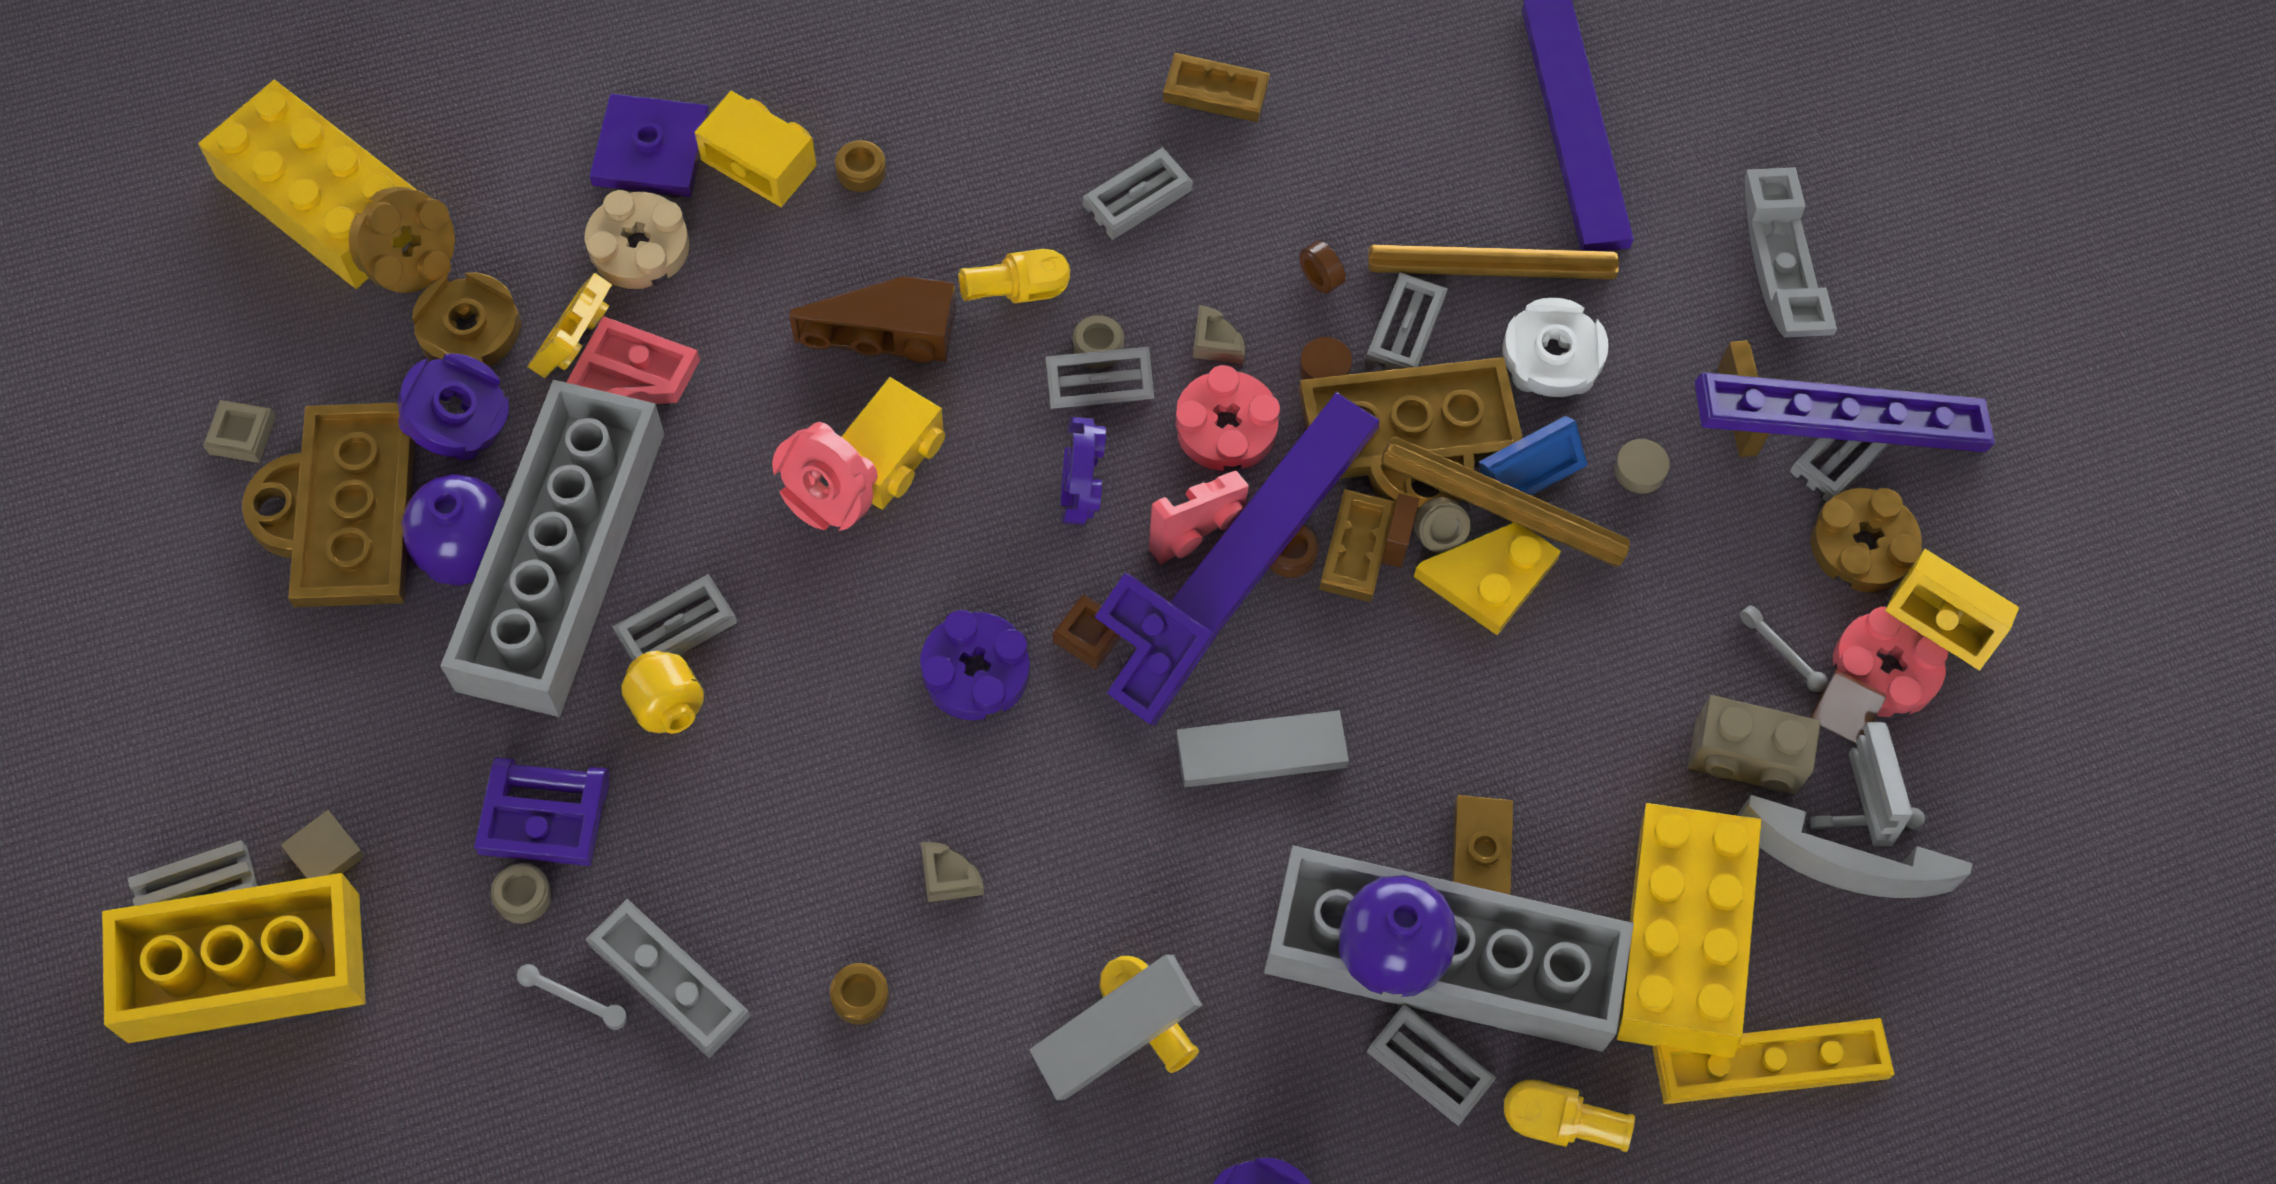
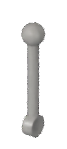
M1749 605L1740 612V618L1743 623L1749 628H1755L1807 679L1809 690L1816 693L1825 690L1828 684L1826 675L1822 672H1814L1763 621V616L1757 608Z
M1912 807L1913 815L1906 826L1910 829H1919L1925 822V815L1920 809ZM1865 815L1810 817L1811 829L1868 826Z
M523 965L517 971V981L522 986L530 987L536 985L602 1017L606 1026L610 1029L618 1030L627 1022V1014L620 1005L615 1004L606 1007L540 975L538 968L534 965Z

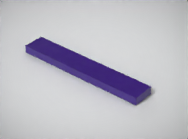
M1524 0L1521 11L1581 251L1630 249L1634 237L1573 1Z
M1702 372L1694 381L1702 428L1986 452L1995 444L1985 398Z
M1336 392L1170 602L1217 635L1379 429V419Z

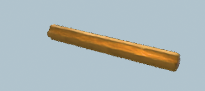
M1372 245L1368 251V268L1374 273L1401 272L1408 274L1615 279L1619 270V257L1615 252Z
M1392 437L1383 452L1382 464L1386 467L1614 567L1620 566L1628 554L1630 546L1628 538L1399 437Z

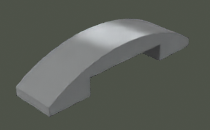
M1796 167L1746 170L1745 197L1750 242L1761 291L1774 324L1784 338L1835 335L1837 326L1826 287L1818 288L1801 222L1806 206Z
M1753 795L1749 797L1737 814V816L1762 819L1759 847L1775 859L1817 881L1855 893L1890 898L1935 896L1953 891L1971 874L1973 863L1918 846L1902 863L1802 833L1806 815L1805 811Z

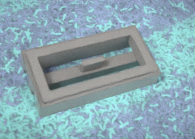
M1162 147L1083 196V207L1088 213L1092 211L1095 214L1094 220L1100 226L1104 225L1107 228L1106 234L1114 240L1191 192L1193 181ZM1165 167L1166 170L1147 182H1141L1130 189L1129 193L1107 207L1104 206L1103 203L1160 168Z
M1400 272L1367 352L1365 363L1375 366L1377 361L1385 364L1384 370L1418 367L1448 289ZM1405 289L1414 290L1415 292L1391 351L1382 349ZM1426 294L1433 297L1411 355L1408 358L1401 354Z
M1149 347L1045 357L1050 409L1154 399ZM1134 359H1139L1140 369L1058 377L1057 367ZM1132 380L1142 381V389L1060 397L1061 387Z
M1819 438L1794 463L1790 473L1796 478L1803 475L1808 479L1806 486L1812 491L1819 488L1825 493L1822 499L1828 502L1832 497L1843 492L1890 444L1872 443L1833 482L1828 477L1851 455L1862 441L1848 440L1818 470L1812 463L1836 440Z
M707 574L613 626V629L630 659L634 661L646 651L670 652L681 655L735 625L737 620L710 575ZM706 595L710 597L708 601L684 614L680 613L665 621L663 626L636 641L632 638L635 634Z
M1867 722L1863 728L1865 735L1858 736L1856 740L1857 748H1851L1848 755L1873 846H1893L1913 813L1886 723Z
M242 840L127 878L129 887L134 892L135 898L132 899L134 906L175 900L186 896L191 897L206 892L210 888L240 878L242 880L241 885L220 892L257 886L248 848ZM237 862V864L149 893V891Z
M1405 1004L1367 1050L1368 1054L1457 1126H1460L1496 1079L1493 1074ZM1402 1025L1406 1026L1477 1083L1471 1090L1439 1062L1398 1030ZM1389 1042L1460 1098L1462 1103L1459 1105L1386 1045Z

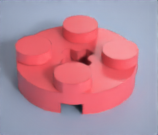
M1221 365L1214 367L1209 374L1202 375L1192 381L1183 390L1178 399L1175 426L1178 431L1180 446L1193 461L1212 470L1224 471V466L1234 467L1241 465V469L1252 467L1263 460L1275 444L1280 405L1270 390L1258 379L1248 374L1237 372L1230 366ZM1222 412L1233 413L1236 415V421L1240 425L1234 427L1227 424L1222 429L1217 426V414Z
M817 422L809 428L798 430L778 446L772 461L773 474L776 475L780 471L781 479L785 485L779 491L784 502L796 516L814 528L826 530L832 525L840 527L838 531L848 529L867 513L872 504V485L878 478L874 464L869 459L860 456L851 444L837 435L825 423ZM821 475L827 480L829 484L827 487L820 482Z
M1881 606L1872 610L1870 614L1858 617L1846 628L1834 648L1833 667L1837 663V670L1886 693V699L1877 716L1892 717L1894 713L1904 714L1907 712L1912 714L1928 705L1943 685L1946 675L1945 661L1948 657V651L1885 611L1886 607ZM1890 654L1898 659L1902 671L1893 669L1890 674L1884 672L1880 668L1883 660L1877 655Z

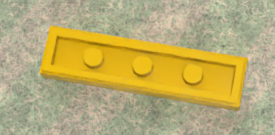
M1881 1018L1743 1033L1734 1058L1689 1052L1690 1050L1667 1045L1656 1044V1046L1652 1047L1664 1104L1885 1080L1895 1075Z

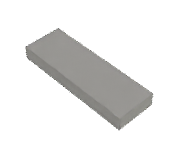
M1340 710L1177 729L1176 732L1184 788L1344 769L1348 767L1349 763Z
M628 899L585 939L599 956L708 1058L751 1017L749 1011Z
M1164 955L1029 1050L1056 1100H1066L1203 1005L1174 955Z

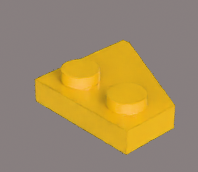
M594 273L580 287L527 367L544 379L557 366L565 371L583 346L578 341L586 328L593 330L607 311L609 305L603 299L612 285Z
M1512 523L1422 561L1416 567L1414 578L1495 635H1498L1556 563L1561 551L1530 529Z

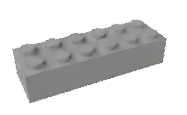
M552 381L441 663V668L455 692L556 717L561 716L664 437L663 427L655 403L562 381Z
M1292 845L1264 974L1402 1006L1405 1004L1407 1007L1603 1052L1617 1034L1634 923ZM1406 875L1425 881L1444 896L1454 913L1457 944L1452 962L1435 986L1416 996L1401 997L1402 994L1393 995L1383 992L1381 995L1369 991L1350 975L1340 957L1339 928L1346 906L1365 885L1381 877Z

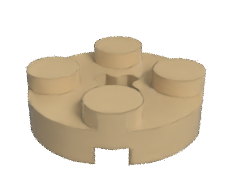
M624 190L609 193L604 198L603 205L597 208L590 217L585 230L586 247L591 262L596 266L598 273L607 282L622 288L643 289L653 286L652 280L659 279L666 273L667 277L670 278L683 266L689 252L690 240L680 207L676 203L653 193H629ZM635 233H644L645 237L650 240L648 242L640 241L636 248L629 247L627 238Z

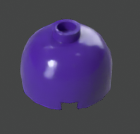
M453 474L433 479L419 488L407 503L401 524L405 548L410 558L419 569L427 573L429 578L438 583L458 586L473 583L505 502L492 486L476 477Z
M1406 875L1381 877L1365 885L1346 906L1339 928L1340 957L1350 975L1369 991L1381 995L1383 992L1393 995L1402 994L1401 997L1416 996L1435 986L1452 962L1457 944L1454 913L1444 896L1425 881Z

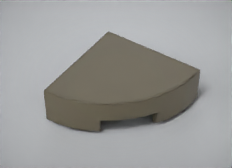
M1199 305L1193 358L1243 364L1245 346L1241 334L1223 318L1221 312Z
M921 842L928 902L984 895L982 879L977 868L964 856L941 843Z

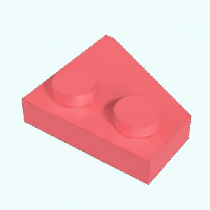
M603 316L566 383L655 404L678 403L700 362L698 351Z
M1235 470L1219 476L1209 483H1201L1190 487L1185 494L1190 501L1174 507L1166 497L1157 500L1152 504L1148 550L1161 565L1174 556L1183 558L1191 554L1201 544L1203 537L1218 527L1220 530H1226L1231 526L1246 507L1249 485Z

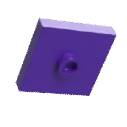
M610 93L589 175L592 186L691 197L700 161L695 131L710 115L708 105Z

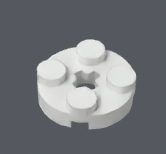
M1543 298L1528 304L1525 311L1519 313L1516 318L1514 316L1509 322L1503 340V357L1506 367L1512 373L1514 385L1522 391H1533L1548 397H1567L1575 394H1584L1589 391L1595 379L1601 373L1608 354L1607 334L1598 319L1594 323L1590 317L1583 314L1584 307L1574 301L1563 298ZM1549 339L1558 340L1559 347L1568 349V352H1564L1559 356L1552 355L1544 347H1547Z

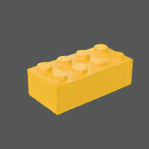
M275 79L198 143L215 177L355 289H358L369 279L355 265L349 249V231L356 213L362 214L365 207L372 202L369 198L380 190L391 187H406L416 190ZM407 226L402 227L401 236L393 238V246L402 249L412 240V234L408 233Z
M1646 803L1639 834L1630 922L1634 923L1619 1014L1617 1040L1656 1046V1044L1688 1049L1690 1050L1689 1052L1734 1058L1743 1034L1762 819Z
M342 873L102 911L104 1025L127 1043L366 1004L360 898L358 892Z

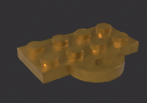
M1504 357L1300 380L1299 395L1306 430L1336 392L1379 419V429L1339 479L1368 476L1369 482L1379 498L1397 501L1398 494L1419 498L1417 511L1424 503L1433 498L1447 497L1455 500L1457 503L1461 499L1441 490L1434 497H1422L1415 493L1411 486L1416 479L1382 464L1383 452L1392 437H1399L1474 470V463H1479V461L1523 439Z
M397 403L305 406L301 453L285 455L269 462L253 476L247 485L242 501V512L248 529L256 541L267 551L281 557L292 558L288 599L294 608L404 603L408 552L405 548L401 522L406 505L412 496L415 441L404 434L399 427L398 419L400 415ZM273 497L286 499L285 506L279 513L272 516L259 514L260 507L266 500Z

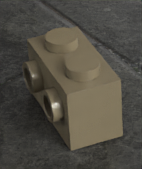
M1710 695L1695 719L1687 769L1708 773L1718 778L1733 779L1762 786L1773 791L1796 794L1814 770L1821 720Z

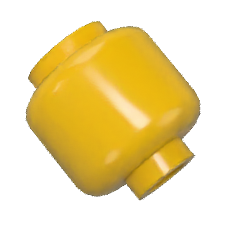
M650 651L636 658L629 665L621 685L622 696L638 724L648 732L674 734L687 729L694 722L696 714L704 702L703 688L687 662L680 655L670 652Z

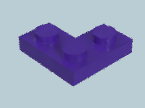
M1125 572L1095 615L1096 619L1137 647L1107 694L1145 722L1155 726L1217 635L1137 578Z

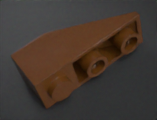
M901 276L790 310L789 318L794 342L819 350L834 347L854 350L865 356L888 354L904 356L911 361L919 363L931 360L946 362L956 312L954 282Z

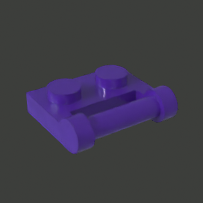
M494 758L474 849L478 855L591 866L603 802L607 797L609 789V769L591 766L588 772L515 765V760L512 758ZM512 787L583 794L581 804L508 796Z

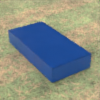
M1567 416L1479 461L1483 475L1531 496L1588 466L1576 421Z

